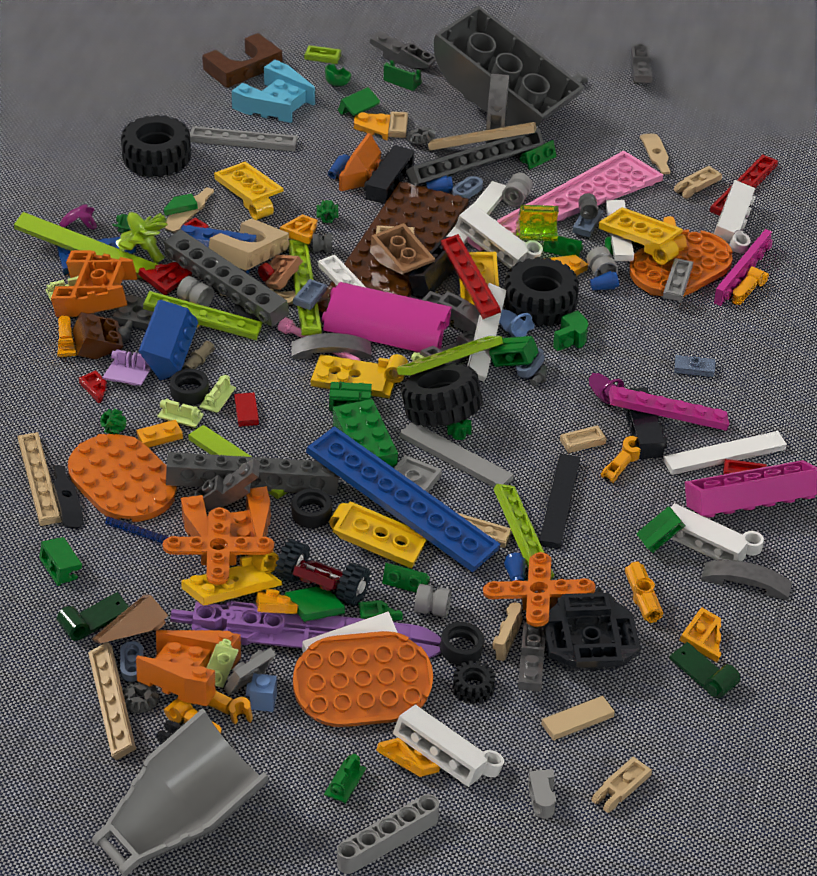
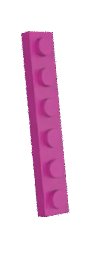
M765 229L718 285L714 304L721 306L725 300H729L733 290L745 279L751 266L755 267L757 261L762 260L766 250L771 249L773 244L771 239L772 231Z
M611 386L609 390L610 405L725 431L729 426L727 411L651 395L624 387Z

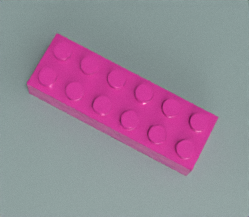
M801 460L685 481L687 507L701 516L710 518L714 517L716 513L732 514L735 513V510H753L755 506L759 505L769 507L781 501L784 503L795 502L797 498L813 499L817 495V467Z

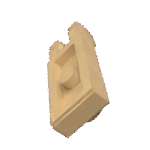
M707 166L675 185L674 191L678 194L682 192V196L685 199L690 198L694 193L722 180V174Z
M517 602L511 603L507 607L508 616L501 623L499 636H495L493 640L496 660H506L522 622V606Z
M632 757L603 783V786L593 795L592 802L597 805L605 799L607 794H610V799L606 801L603 810L610 813L617 807L619 802L627 798L652 775V769L635 757Z

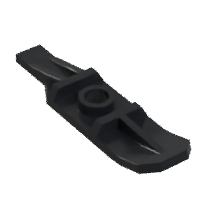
M54 465L53 469L56 480L53 488L61 512L62 524L67 528L79 529L83 525L84 520L75 485L67 478L64 466Z

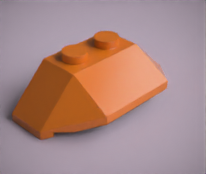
M368 133L346 163L345 169L341 171L339 175V191L364 187L365 182L371 178L373 171H376L379 163L383 161L381 159V151L372 134Z

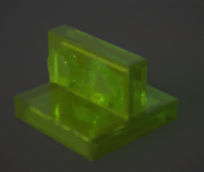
M520 205L516 225V235H519V239L557 241L558 206Z

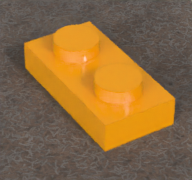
M176 420L136 430L138 440L143 442L148 448L183 439V432Z

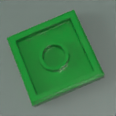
M319 586L285 592V596L290 597V601L298 605L297 614L304 622L345 614V606L331 591L323 590Z

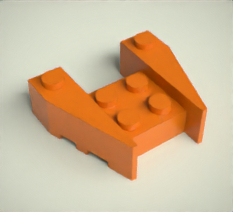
M75 250L70 252L66 261L70 278L78 276L75 286L55 287L51 296V302L56 317H77L81 312L91 314L127 306V300L121 283L122 280H137L133 259L123 257L114 259L109 254L104 253L100 256L91 250Z
M267 486L250 488V493L246 495L247 511L230 513V537H267L271 508ZM203 495L181 498L182 518L187 535L191 537H208V516Z
M157 630V657L154 659L136 656L137 681L147 686L154 684L161 687L162 692L168 695L172 692L178 695V699L183 702L207 706L216 694L215 670L207 669L214 648L223 639L231 641L232 648L239 650L231 668L233 669L241 659V634L220 630Z

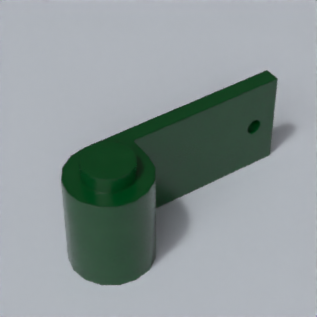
M116 592L80 613L73 606L64 607L59 611L57 621L71 640L78 641L111 623L129 606L120 594Z
M688 642L669 656L673 663L703 687L712 697L722 698L741 681L740 674L735 667L726 664L719 669Z

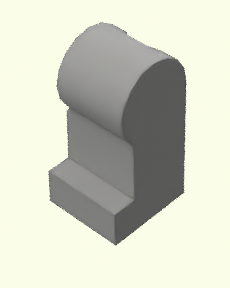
M553 769L529 771L528 788L533 811L537 817L542 819L550 818L555 813L556 796L552 792L555 778Z

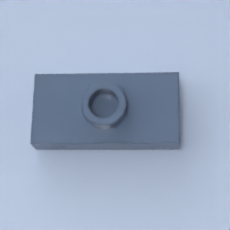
M309 279L293 298V304L311 310L327 291V285Z
M676 355L674 373L714 377L716 359Z

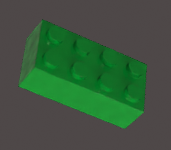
M373 399L333 407V427L335 426L391 467L394 468L398 464V452Z

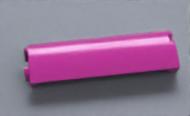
M339 282L336 288H332L327 312L324 311L322 315L324 331L354 335L372 342L420 352V350L430 346H435L438 349L442 348L443 333L450 324L452 307Z

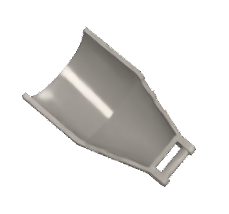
M202 708L145 759L141 771L132 780L131 787L125 797L121 798L106 825L92 837L91 841L106 852L119 867L118 871L123 876H127L141 863L214 832L269 782L268 776L265 772L259 775L237 754ZM112 835L131 855L127 860L109 842L108 839Z

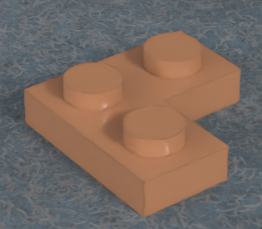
M275 255L269 263L275 272L265 284L269 289L281 290L287 285L290 277L298 271L303 261L299 256Z

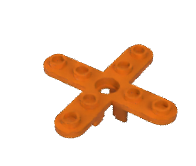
M218 507L212 509L208 514V537L171 536L163 541V550L171 555H201V565H207V581L214 585H222L229 580V565L235 566L237 564V555L270 554L274 550V541L265 536L230 537V512L227 509Z
M538 552L529 559L528 581H491L483 587V595L488 599H522L523 610H526L527 623L530 626L540 627L549 622V610L557 604L558 597H561L563 594L594 593L596 589L595 583L586 578L551 580V557L543 552Z

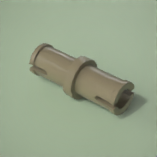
M205 341L198 350H194L190 355L191 357L183 364L182 370L196 369L199 365H203L206 358L215 350L213 343Z

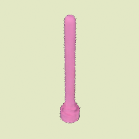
M287 317L278 324V331L284 334L293 333L301 338L309 336L301 335V329L296 327L293 320ZM332 353L340 358L360 361V358L350 353Z

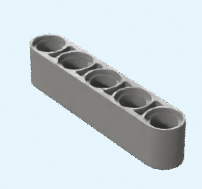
M430 794L423 795L341 842L337 847V868L339 871L345 874L354 873L436 825L439 820L438 798Z

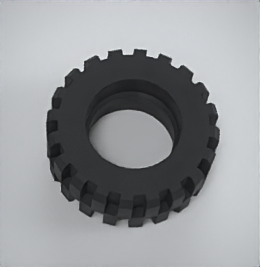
M148 115L144 116V118L135 119V122H130L122 131V159L124 164L132 172H137L138 175H147L152 178L153 176H170L174 172L178 173L182 168H185L191 159L190 132L185 124L181 121L179 122L176 118H170L165 115L164 117L160 115L150 117Z
M540 257L525 259L523 262L520 261L515 266H512L506 274L504 305L507 310L515 313L517 316L529 313L532 316L533 323L537 324V326L561 323L562 316L576 310L579 291L578 277L567 264L563 265L559 260L554 261L551 258L540 259ZM526 316L521 317V319L525 321Z
M442 364L410 375L401 386L407 418L414 424H421L423 427H438L440 425L447 426L451 423H459L461 420H466L471 415L476 414L483 402L478 374L470 366L466 367L464 364Z

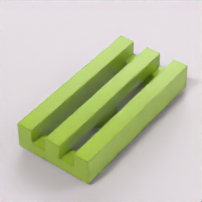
M308 45L304 54V60L338 64L341 50Z

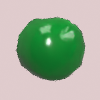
M335 64L325 67V78L328 84L341 87L347 85L351 80L352 75L350 71L345 70L344 67L341 70H338Z

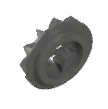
M430 127L412 129V131L408 132L407 140L417 145L426 144L435 138V130H432Z
M138 682L137 685L130 683L128 688L123 689L126 708L130 712H147L158 703L159 695L156 687ZM136 694L144 695V700L139 696L136 697Z

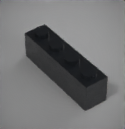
M394 145L387 152L385 159L379 163L377 170L373 171L371 178L364 184L367 200L382 204L386 203L399 182H402L407 176L405 171L414 166V150Z
M441 240L430 251L435 261L412 270L408 275L414 296L425 297L429 291L434 292L454 270L441 245Z
M648 387L629 389L649 394ZM623 408L631 436L638 438L636 447L641 449L639 459L663 458L664 449H667L666 436L663 437L662 423L658 422V415Z

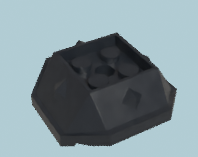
M609 593L563 594L557 601V604L549 610V622L543 626L548 657L557 661L567 671L593 670L596 672L598 670L619 669L640 655L641 647L634 616L624 606L617 603L615 598Z

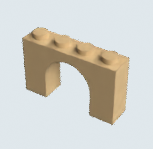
M249 219L241 223L240 233L257 235V242L241 241L222 233L211 237L209 241V248L238 268L247 271L286 251L289 246V233L257 220Z

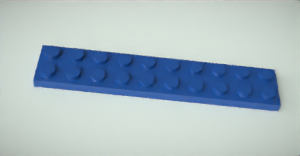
M335 426L307 446L306 453L471 572L478 569L499 550L500 543Z

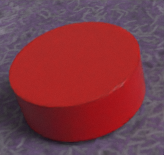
M268 263L258 267V274L264 282H267L275 272Z

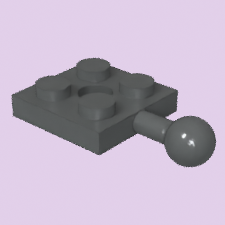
M126 295L127 306L117 308L113 314L112 319L118 321V324L124 325L118 328L122 342H127L131 338V329L133 327L147 330L153 312L143 309L145 298Z

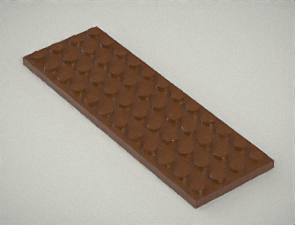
M400 181L344 265L366 288L410 297L413 293L408 278L411 271L400 274L381 265L370 253L371 236L376 234L377 226L395 227L404 223L407 227H414V235L430 252L454 228L459 215L467 208L469 199ZM333 281L317 303L321 318L324 311L327 312L331 299V290L337 286Z

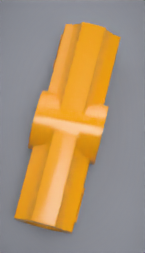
M639 561L631 562L629 566L625 567V574L633 591V602L639 606L644 620L649 623L657 622L658 619L663 617V611L654 591L655 583L648 577L644 564H640Z

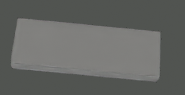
M674 259L663 292V298L682 302L693 268L692 261Z

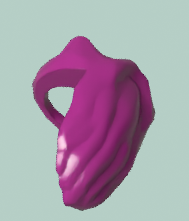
M83 204L71 210L62 218L59 226L66 227L80 217L89 229H97L96 222L92 217L94 208L88 207V204Z
M592 373L589 377V385L601 402L610 404L609 390L611 386H616L613 384L614 382H618L617 387H624V382L621 379L609 380V378L599 373Z

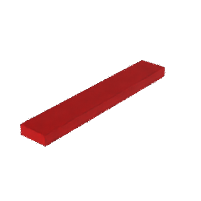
M761 155L736 181L756 188L778 166V160ZM732 185L710 206L711 213L721 215Z
M459 234L441 240L444 251L482 319L501 313L500 306Z

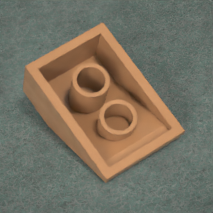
M404 223L371 236L370 253L381 265L400 274L435 261L431 253Z
M143 595L94 636L92 640L95 643L101 644L151 630L157 631L166 623L164 619L168 615L151 595Z

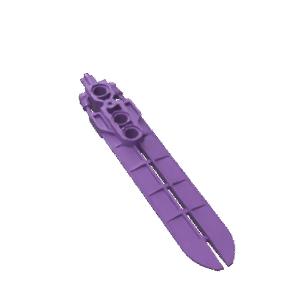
M197 601L194 612L172 609L170 622L192 624V630H220L241 634V645L257 643L302 648L304 640L365 620L331 616L304 622L298 614L258 612V607L254 603L228 601L226 604L213 603L206 606ZM393 622L397 632L409 637L419 647L421 646L429 658L441 653L440 646H434L440 645L441 638L433 631L418 625Z

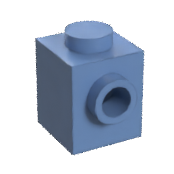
M253 673L252 682H248L246 687V696L250 697L251 710L274 711L277 698V676Z

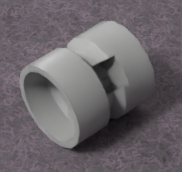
M515 173L502 192L503 200L508 205L518 207L523 204L533 188V182L530 177L524 173Z
M596 247L588 253L586 260L595 277L609 271L618 274V267L606 247Z
M187 276L180 282L177 288V296L181 300L208 307L213 300L214 290L205 283H200L197 279Z
M419 584L414 611L428 614L432 611L433 616L446 618L451 602V589L439 587L437 590H434L433 586Z

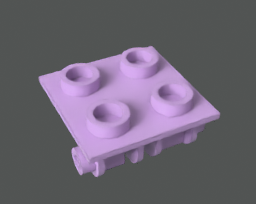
M117 349L112 351L111 358L114 360L102 379L141 386L151 368L141 354L134 352L132 356L130 351L127 353V351Z

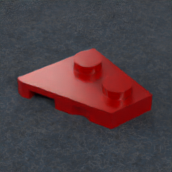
M171 262L166 265H155V269L145 270L144 267L140 268L138 275L163 295H167L177 288L185 277H192V272L182 268L177 262Z

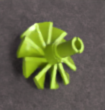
M129 212L127 221L131 231L122 233L120 239L116 240V244L121 252L132 250L136 244H139L142 249L147 250L154 263L162 261L165 257L156 245L157 239L155 235L160 233L158 230L168 225L165 216L159 213L152 219L151 216L147 217L144 221L137 213Z

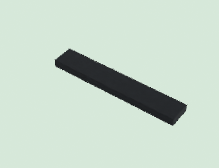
M559 455L539 540L541 546L561 549L580 464L579 456Z

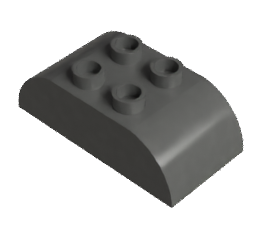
M479 5L435 34L434 54L441 73L454 88L463 94L465 99L475 103L486 113L488 111L491 74L509 75L505 127L531 122L536 123L537 127L578 97L584 89L581 83Z

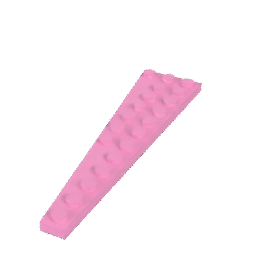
M622 151L500 218L497 222L518 237L580 213L578 199L583 194H593L597 199L598 206L606 203V200H614L647 186H653L655 183L663 181V174L626 151ZM468 237L467 243L479 251L484 250Z

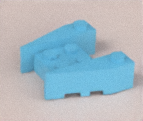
M273 60L264 67V85L268 87L262 91L244 83H241L232 90L233 109L247 115H253V113L261 114L263 118H268V116L278 117V121L289 123L292 122V112L304 103L315 105V86L289 65L278 60Z

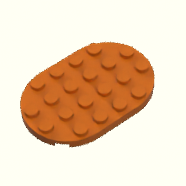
M689 229L683 230L681 234H684L686 237L687 247L679 251L676 257L666 264L660 265L653 259L651 254L644 252L643 247L634 254V261H630L629 274L635 285L648 292V294L663 296L674 259L692 261L693 268L683 296L685 297L719 279L730 270L733 260L732 249L725 240L713 233L702 230L700 233L689 232Z
M99 434L80 443L69 457L68 472L71 482L102 514L118 521L120 518L132 519V522L149 520L167 511L175 501L174 497L177 492V486L166 485L167 465L143 442L135 437L121 434Z
M389 631L336 635L322 638L308 646V649L298 658L293 672V690L302 710L315 721L332 727L397 722L399 716L412 706L423 707L430 695L433 684L432 665L424 649L411 641L409 637Z

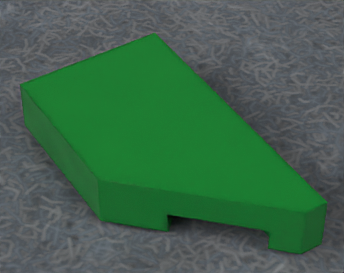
M193 194L174 197L164 208V215L167 216L198 209V204Z
M381 600L358 602L360 619H368L389 611L392 621L403 620L402 611H395Z

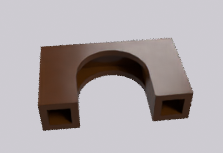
M256 33L245 38V53L251 59L245 61L231 60L216 49L202 55L203 70L224 87L228 88L264 73V67L273 60L283 63L282 50L261 34Z

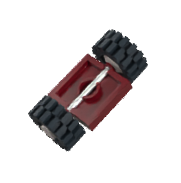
M289 539L285 543V547H282V552L278 555L279 560L276 561L277 566L275 567L278 577L293 583L299 579L306 583L314 582L319 584L321 589L327 591L339 588L336 591L338 600L353 606L358 605V602L362 601L363 595L366 594V588L369 587L368 582L371 579L369 577L371 575L369 568L352 562L346 566V570L341 571L315 560L307 561L310 557V554H308L310 552L309 546L293 539Z

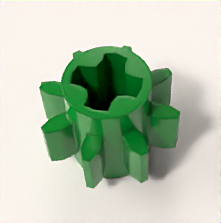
M322 200L321 205L316 206L317 218H321L322 223H332L334 218H338V205H334L332 200Z
M114 408L113 410L108 409V411L102 414L100 424L101 427L105 428V433L119 434V432L125 429L126 418L122 416L123 411Z
M463 419L459 423L447 425V434L456 440L465 439L467 434H472V421Z

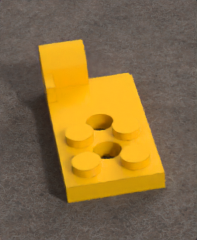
M242 162L214 173L216 181L243 199L244 207L249 210L254 220L272 215L274 207L268 197L284 192L283 187L247 162Z
M623 207L599 221V229L644 245V252L651 254L653 259L660 265L666 264L679 253V248L672 239L683 232L682 228Z
M469 252L487 285L491 283L499 287L497 252ZM459 278L460 297L475 305Z
M320 354L311 378V386L330 389L331 382L372 384V396L390 399L394 384L403 381L405 375H398L397 367L407 364L408 360L402 355L395 354L389 359L379 358L378 363H371Z
M351 501L339 504L329 520V524L333 529L332 532L340 539L411 569L428 541L409 526ZM376 533H383L385 536L380 537ZM401 541L406 545H399L396 542Z
M274 551L267 555L240 557L239 566L229 568V580L226 583L214 585L207 581L206 574L193 575L189 579L181 580V588L203 606L281 586L282 581L271 574V572L275 571L276 561L279 560V557Z

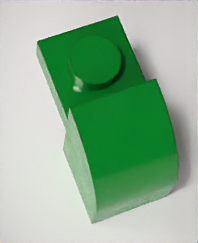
M578 310L561 317V329L554 332L553 347L557 351L572 345L580 349L586 344L588 321Z

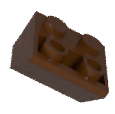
M81 312L72 329L77 356L96 360L111 354L112 351L122 349L123 342L121 334L118 332V321Z

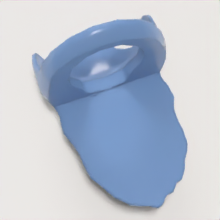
M502 310L499 324L511 337L526 336L529 330L535 328L532 316L529 313L517 316L509 310ZM526 316L525 321H523L521 317Z

